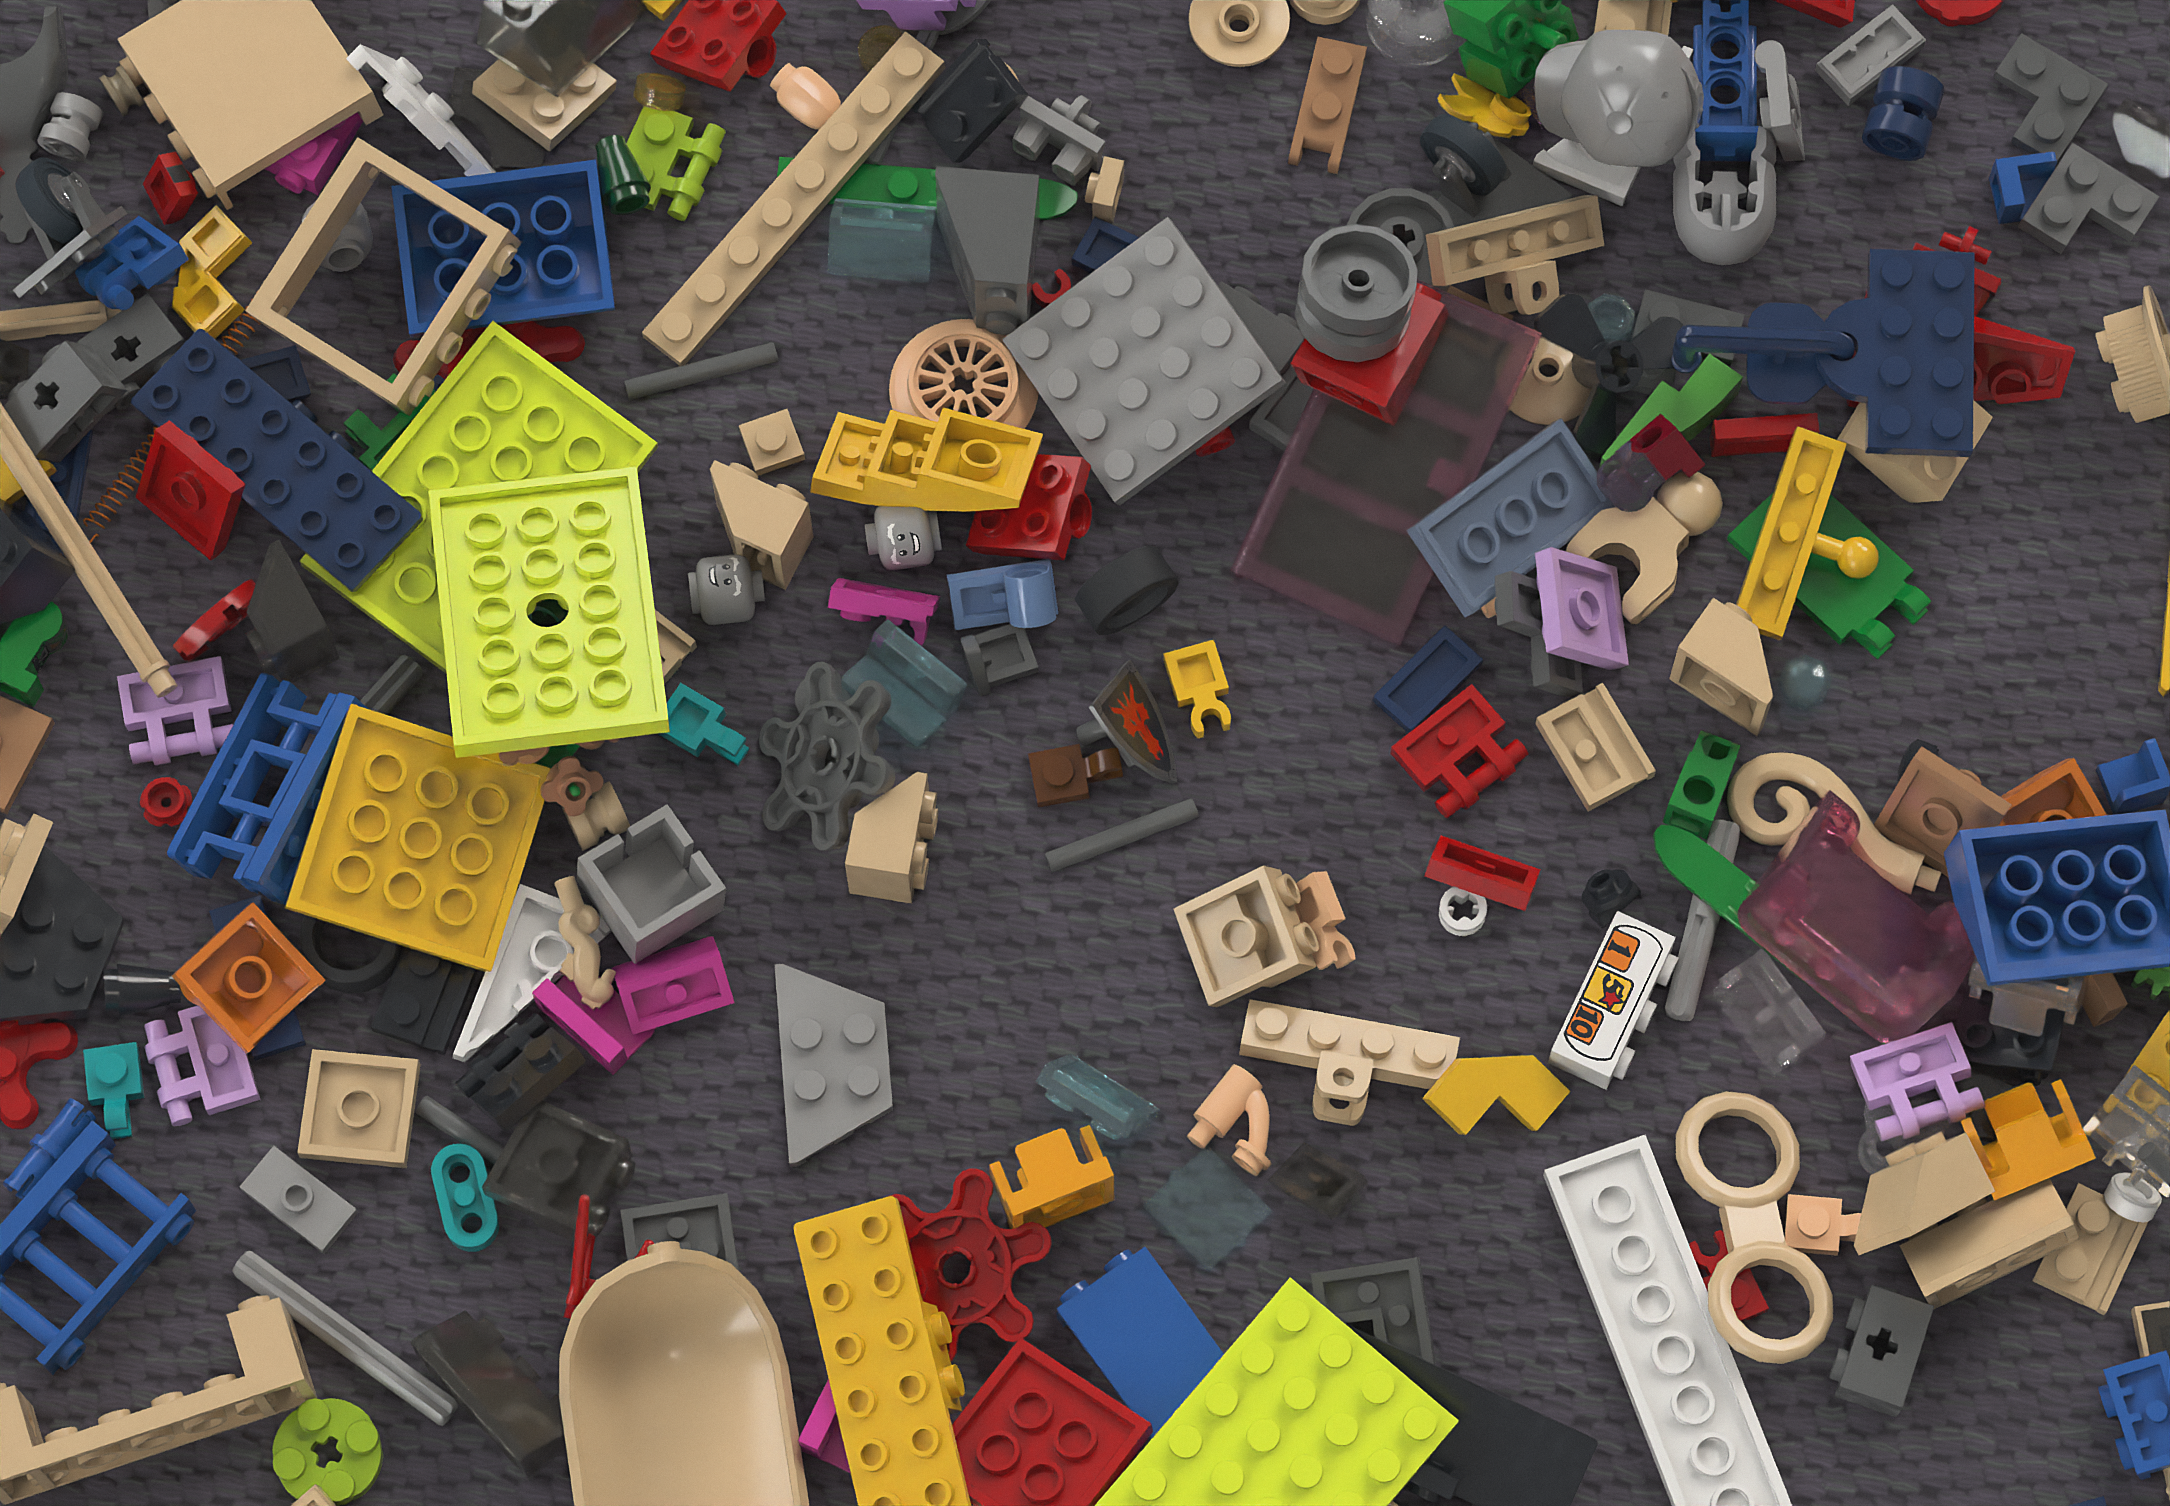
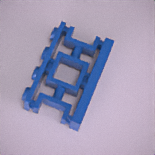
M261 673L167 850V855L191 875L212 879L223 856L240 861L233 876L235 880L251 892L258 894L260 891L271 901L286 905L350 704L368 708L355 696L339 692L338 695L328 694L318 715L300 711L307 698L304 693L289 681L283 680L279 682L273 675ZM281 727H287L288 730L279 747L272 745ZM309 734L316 735L307 755L300 753ZM271 765L288 769L270 807L252 803ZM234 817L241 819L231 839L224 837ZM261 826L268 827L258 847L252 846Z

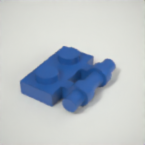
M140 216L118 230L119 234L101 248L103 252L91 262H84L75 272L80 286L90 295L97 296L102 304L111 309H129L134 302L131 289L138 284H141L146 289L153 285L162 284L175 275L177 268L189 260L178 242Z

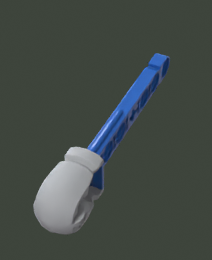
M1702 0V25H1695L1693 27V66L1703 88V112L1698 122L1699 127L1696 128L1693 136L1686 142L1679 153L1673 157L1676 166L1673 173V215L1679 238L1691 254L1704 262L1717 265H1731L1745 262L1759 253L1773 231L1776 218V173L1774 169L1776 141L1771 131L1757 126V64L1754 58L1757 48V27L1749 25V0H1730V12H1721L1720 0ZM1723 40L1731 41L1739 48V53L1732 59H1719L1711 52L1713 44ZM1727 85L1736 89L1739 93V98L1731 104H1719L1714 101L1710 93L1718 86ZM1700 161H1751L1748 195L1747 188L1737 179V172L1713 171L1712 181L1704 186L1701 181H1698ZM1747 195L1746 210L1739 209L1738 199L1745 198ZM1703 197L1712 199V208L1705 209L1702 212Z

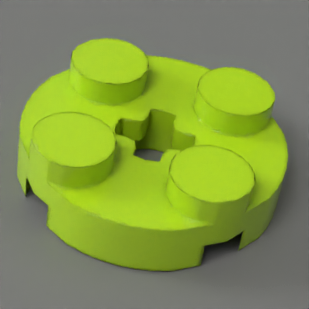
M314 1398L303 1402L297 1410L290 1413L282 1422L276 1433L272 1449L273 1469L287 1492L293 1498L298 1500L316 1484L322 1488L336 1506L346 1505L352 1500L355 1501L365 1495L378 1478L383 1462L380 1434L369 1416L358 1406L345 1400L334 1398L323 1400ZM329 1439L338 1441L336 1449L342 1454L341 1460L338 1463L329 1461L325 1468L319 1467L317 1465L319 1457L313 1452L316 1445H326Z

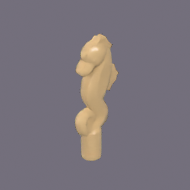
M569 876L554 883L564 910L558 921L559 931L563 939L574 948V953H568L566 959L561 964L560 973L566 976L570 982H574L579 994L582 996V1004L589 1006L593 1011L596 1008L600 1010L602 1005L613 996L614 988L611 984L616 972L612 969H607L599 978L601 960L599 945L589 935L599 927L600 917L597 910L590 905L584 904L575 877Z

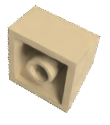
M1974 400L1973 449L1993 418ZM1861 402L1837 439L1847 443L1845 449L1898 496L1909 503L1943 500L1969 458L1865 453L1866 404Z
M1713 598L1678 646L1670 680L1758 736L1764 726L1773 699L1758 626L1752 623L1750 615L1741 607L1730 602L1724 605Z
M1938 1132L1885 1156L1889 1166L1870 1175L1854 1247L1858 1255L1907 1238L1995 1192L1966 1132L1948 1140H1945L1942 1132Z

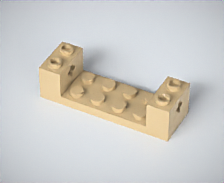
M268 1295L256 1296L241 1302L238 1305L239 1311L226 1314L245 1376L237 1379L235 1374L215 1377L204 1383V1390L183 1396L182 1392H171L161 1395L151 1401L152 1407L132 1414L129 1409L107 1413L98 1419L99 1425L78 1431L76 1427H67L53 1431L45 1436V1443H43L31 1403L15 1385L7 1387L5 1383H0V1501L6 1505L299 1407L308 1399H317L293 1318L280 1297L270 1300Z

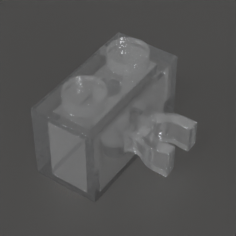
M2134 1065L2083 1127V1130L2102 1148L2108 1151L2102 1159L2103 1162L2111 1166L2118 1159L2133 1171L2126 1179L2128 1182L2135 1186L2142 1178L2168 1198L2170 1187L2138 1158L2137 1154L2145 1143L2154 1142L2170 1157V1093Z

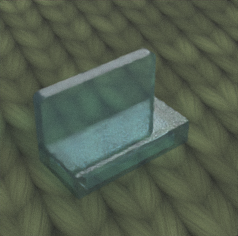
M835 198L829 224L828 272L833 275L927 282L930 277L931 248L937 207Z
M888 619L874 631L867 654L849 669L841 679V686L852 695L856 693L864 681L874 680L880 682L891 695L890 709L882 717V720L914 746H920L958 710L967 686L963 679Z

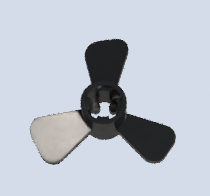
M1576 294L1560 295L1537 316L1534 322L1536 334L1544 340L1572 353V372L1574 377L1581 385L1592 389L1573 430V436L1582 450L1605 454L1616 440V392H1625L1632 389L1641 379L1643 370L1674 368L1671 361L1672 350L1677 331L1684 326L1678 319L1667 316L1660 317L1627 342L1604 339L1584 299ZM1612 362V365H1614L1612 374H1607L1603 377L1600 365H1609Z

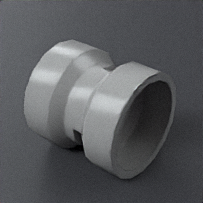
M65 92L57 93L50 108L53 115L50 123L44 124L37 139L38 144L51 154L78 162L84 161L91 146L88 137L90 132L98 128L103 117V111L96 104L81 96Z

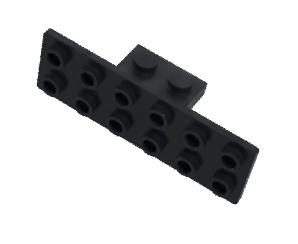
M1346 1324L1459 1420L1455 1428L1411 1478L1408 1487L1410 1492L1435 1503H1438L1440 1496L1451 1500L1455 1495L1477 1506H1571L1597 1448L1598 1441L1595 1438Z

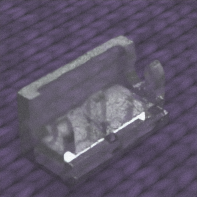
M1763 948L1718 980L1720 984L1711 990V995L1773 1078L1820 1047L1824 1040L1825 1030Z

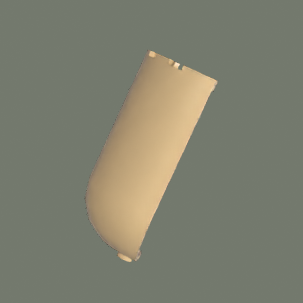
M676 1241L652 1244L647 1247L648 1254L626 1261L597 1279L572 1313L559 1359V1400L574 1506H809L801 1446L798 1443L799 1433L789 1367L777 1324L758 1290L731 1263L702 1251L681 1249L680 1243Z

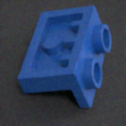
M2167 1350L2103 1369L2107 1384L2099 1386L2098 1390L2107 1417L2118 1416L2124 1433L2123 1437L2115 1439L2124 1470L2135 1468L2139 1479L2144 1480L2151 1477L2150 1473L2170 1468V1358Z

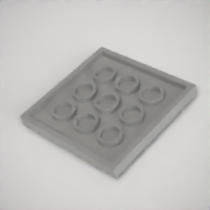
M1169 217L1154 226L1002 339L1081 455L1091 465L1092 471L1110 497L1119 506L1286 384L1269 357Z

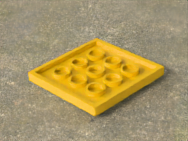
M350 704L285 909L474 969L491 972L545 801L541 796L540 789L547 780V775L551 768L536 763L522 764L519 762L516 765L508 766L500 760L499 753L456 758L453 736Z

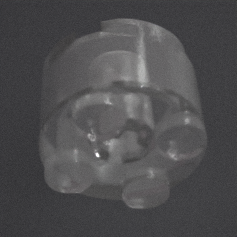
M1446 0L1367 1L1366 27L1369 37L1379 54L1395 65L1418 69L1444 61L1457 51L1464 38L1452 32L1443 4Z

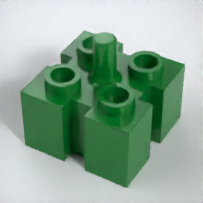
M1446 0L1443 3L1453 34L1467 40L1458 48L1467 78L1508 99L1535 77L1539 61L1547 51L1557 45L1576 42L1579 39L1571 9L1562 5V0Z

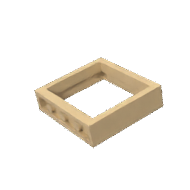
M357 137L245 311L264 326L410 416L424 395L430 397L435 385L433 379L443 363H450L458 354L463 342L461 335L472 319L477 320L485 312L491 299L489 292L499 276L504 277L513 268L510 262L517 253V248L521 241L507 228ZM380 172L487 237L392 384L286 318Z

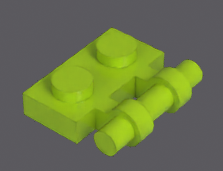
M646 101L626 143L651 185V190L648 193L650 201L644 208L654 211L661 195L664 194L673 198L667 213L674 219L685 221L692 205L698 206L705 190L702 187V183L710 166L715 167L723 152L719 146L726 131L716 124L709 123L702 137L693 139L688 137L694 125L692 117ZM680 155L690 158L691 161L683 177L675 178L670 176Z

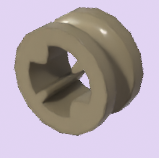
M119 65L115 68L116 73L112 77L102 75L99 79L124 117L129 114L128 109L131 105L141 107L145 102L124 68Z

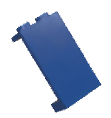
M1143 1247L1135 1254L1128 1249L1115 1256L1104 1266L1103 1269L1106 1274L1089 1285L1086 1280H1083L1068 1289L1059 1299L1062 1305L1057 1308V1320L1062 1327L1067 1325L1125 1406L1152 1424L1153 1433L1149 1437L1151 1440L1221 1359L1224 1353L1147 1248Z

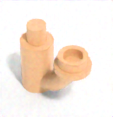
M1233 1064L1194 1113V1117L1198 1122L1187 1135L1193 1144L1204 1149L1214 1135L1223 1138L1241 1114L1246 1111L1249 1117L1248 1142L1240 1139L1236 1143L1235 1147L1237 1150L1232 1155V1158L1239 1166L1254 1176H1258L1262 1169L1267 1170L1271 1166L1270 1160L1265 1156L1270 1114L1267 1100L1261 1091V1083L1248 1071Z

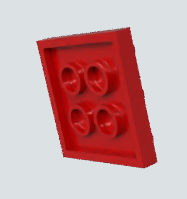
M1021 1337L952 1424L970 1502L974 1506H1095L1153 1433L1152 1424Z

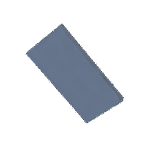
M1562 418L1552 422L1406 531L1464 617H1467L1496 597V575L1508 571L1522 575L1527 574L1536 567L1535 553L1550 547L1560 549L1572 540L1597 513L1604 509L1616 507L1618 502Z

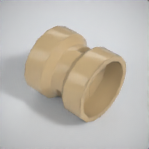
M609 781L603 784L601 790L592 793V799L586 801V809L581 815L569 816L564 811L582 851L597 845L599 838L604 836V831L608 830L609 833L617 835L627 831V828L630 827L622 805Z

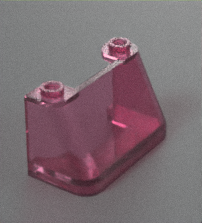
M1829 790L1813 806L1751 888L1738 909V921L1741 928L1752 939L1877 1041L1887 1044L1913 1035L1953 998L1976 955L1954 901L1940 904L1928 915L1849 849L1860 832V820L1857 813L1847 803Z

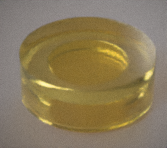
M879 25L870 28L861 36L858 43V57L860 64L868 73L903 35L902 32L891 26Z
M642 73L636 78L633 96L637 102L646 107L662 111H673L683 106L686 85L668 75Z

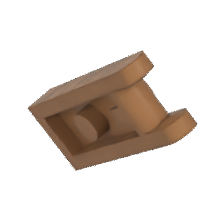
M1317 37L1288 164L1298 166L1302 158V148L1331 154L1327 165L1328 172L1338 174L1367 53L1366 46Z

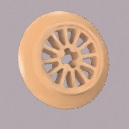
M973 319L941 322L917 334L898 355L891 372L889 384L890 402L894 411L938 422L943 408L954 405L953 410L961 412V409L966 407L970 415L977 416L974 404H978L989 414L985 419L1023 429L1026 428L1034 414L1038 400V391L1002 339L1007 335L995 334L985 328H976ZM956 347H969L965 362L960 361ZM980 349L988 353L976 365H973L977 350ZM948 350L953 365H949L938 354ZM996 361L1002 366L1001 368L985 372ZM928 363H932L942 373L928 371L924 369L928 365ZM958 375H961L965 380H970L974 377L975 380L972 382L973 392L967 395L962 389L953 392L952 389L955 387L954 378ZM1004 379L1008 380L1007 387L991 384ZM921 382L937 385L924 390L919 389ZM985 396L1002 399L1003 401L1000 406L996 407ZM942 398L932 408H928L925 404L927 401Z

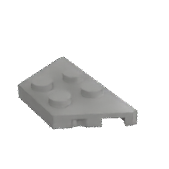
M776 964L775 978L790 1167H797L829 1145L837 1144L852 1135L856 1129L867 1123L874 1122L893 1110L885 1004L787 965Z

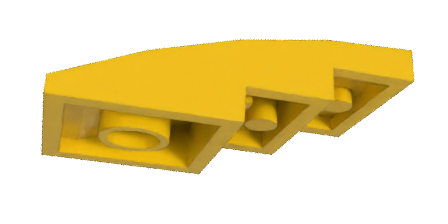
M947 408L942 409L938 422L890 410L885 424L838 412L813 474L810 493L867 505L917 507L924 511L970 512L1018 508L1038 454L1043 434Z

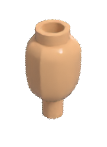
M787 63L770 84V87L777 92L776 97L780 106L798 121L812 129L819 130L841 105L836 91L821 76L808 67L796 69L790 63Z

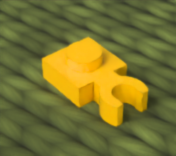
M1214 640L1163 653V661L1178 708L1190 704L1194 706L1191 713V729L1193 734L1198 739L1204 737V728L1201 720L1207 715L1217 716L1221 721L1223 731L1230 730V711L1222 701L1216 699V697L1228 694L1229 686Z

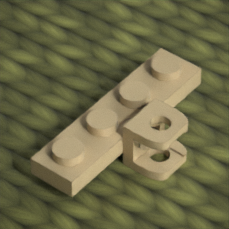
M1583 195L1426 234L1433 286H1448L1484 276L1488 302L1492 311L1496 314H1506L1516 310L1522 315L1542 312L1559 297L1556 262L1546 260L1604 246L1598 195ZM1535 282H1538L1541 286V296L1537 301L1533 299V284ZM1507 283H1510L1512 287L1513 297L1510 300L1506 298L1504 293Z
M1249 999L1239 1055L1317 1069L1312 1102L1315 1117L1318 1120L1354 1126L1360 1122L1364 1115L1371 1079L1430 1089L1456 1059L1460 1037ZM1333 1098L1349 1101V1106L1344 1109H1336L1330 1104L1329 1100Z

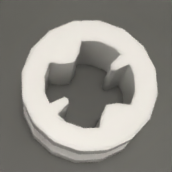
M1452 887L1445 892L1440 901L1439 918L1441 924L1448 932L1458 936L1471 935L1481 929L1485 922L1487 913L1485 897L1456 887ZM1454 900L1459 904H1463L1467 900L1472 901L1475 904L1473 905L1472 914H1477L1476 918L1471 921L1464 916L1459 921L1454 920L1451 917L1454 907L1449 906L1450 903Z

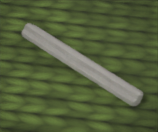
M247 1251L236 1262L232 1270L236 1278L261 1296L268 1295L270 1300L280 1297L295 1321L436 1424L443 1426L454 1415L458 1404L452 1396L257 1254Z

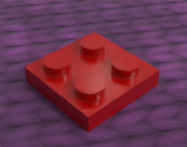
M169 420L155 429L135 498L211 561L226 548L246 484L230 468L225 467L202 448L193 437L184 433Z

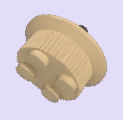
M2148 285L2143 288L2142 305L2103 317L2105 330L2096 333L2103 361L2105 363L2109 362V364L2114 363L2119 379L2118 381L2111 382L2119 412H2131L2136 423L2170 413V333L2154 291Z

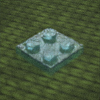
M1072 1054L1046 1063L1036 1080V1083L1047 1089L1045 1096L1048 1100L1067 1111H1073L1075 1107L1093 1118L1090 1123L1093 1128L1115 1140H1118L1120 1136L1128 1139L1148 1129L1161 1110Z

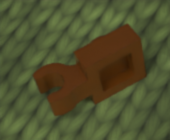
M1080 744L1028 753L1038 807L1089 799L1088 783L1123 777L1118 748L1101 750L1086 758H1082Z

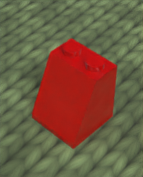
M1417 283L1406 334L1396 348L1377 359L1362 362L1337 360L1316 350L1304 339L1291 362L1300 382L1395 426L1449 316L1446 305L1440 302L1442 295L1423 284Z

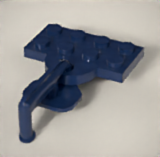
M1870 249L1868 253L1867 298L1848 301L1833 310L1825 321L1805 304L1766 303L1753 311L1747 327L1682 326L1676 334L1672 350V365L1678 372L1687 374L1695 371L1700 366L1702 360L1701 352L1747 354V386L1751 394L1762 402L1802 405L1810 401L1828 385L1830 389L1845 399L1865 403V453L1971 457L1973 452L1975 252Z

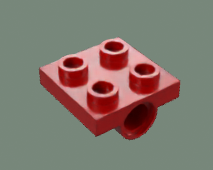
M688 0L653 48L650 55L657 64L668 70L731 92L743 74L759 78L771 69L777 53L772 33L787 13L776 0Z
M1037 454L1019 507L976 511L966 546L973 552L985 555L1065 560L1070 539L1084 537L1091 524L1092 506L1089 497L1084 492L1091 465L1083 457Z

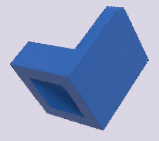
M2055 152L1995 159L1989 181L1998 224L2019 222L2023 219L2057 164Z
M2155 738L2144 741L2138 753L2100 764L2096 768L2113 815L2131 813L2163 803L2170 792V774Z

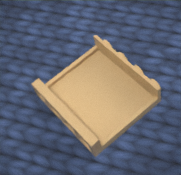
M181 0L117 39L127 56L119 61L120 65L124 68L135 87L144 83L150 94L144 97L143 100L159 124L166 120L169 121L175 131L167 136L183 161L190 157L194 159L199 168L193 171L192 174L207 198L217 194L226 210L233 207L226 193L228 190L358 112L366 125L383 116L373 91L359 70L357 71L346 59L348 54L311 0Z

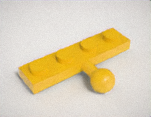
M1797 427L1793 433L1736 603L1737 606L1744 609L1750 615L1752 623L1758 626L1759 634L1776 640H1780L1783 637L1810 553L1837 561L1840 570L1851 578L1867 577L1876 569L1879 561L1877 548L1866 538L1852 537L1843 542L1818 533L1847 443L1801 427Z

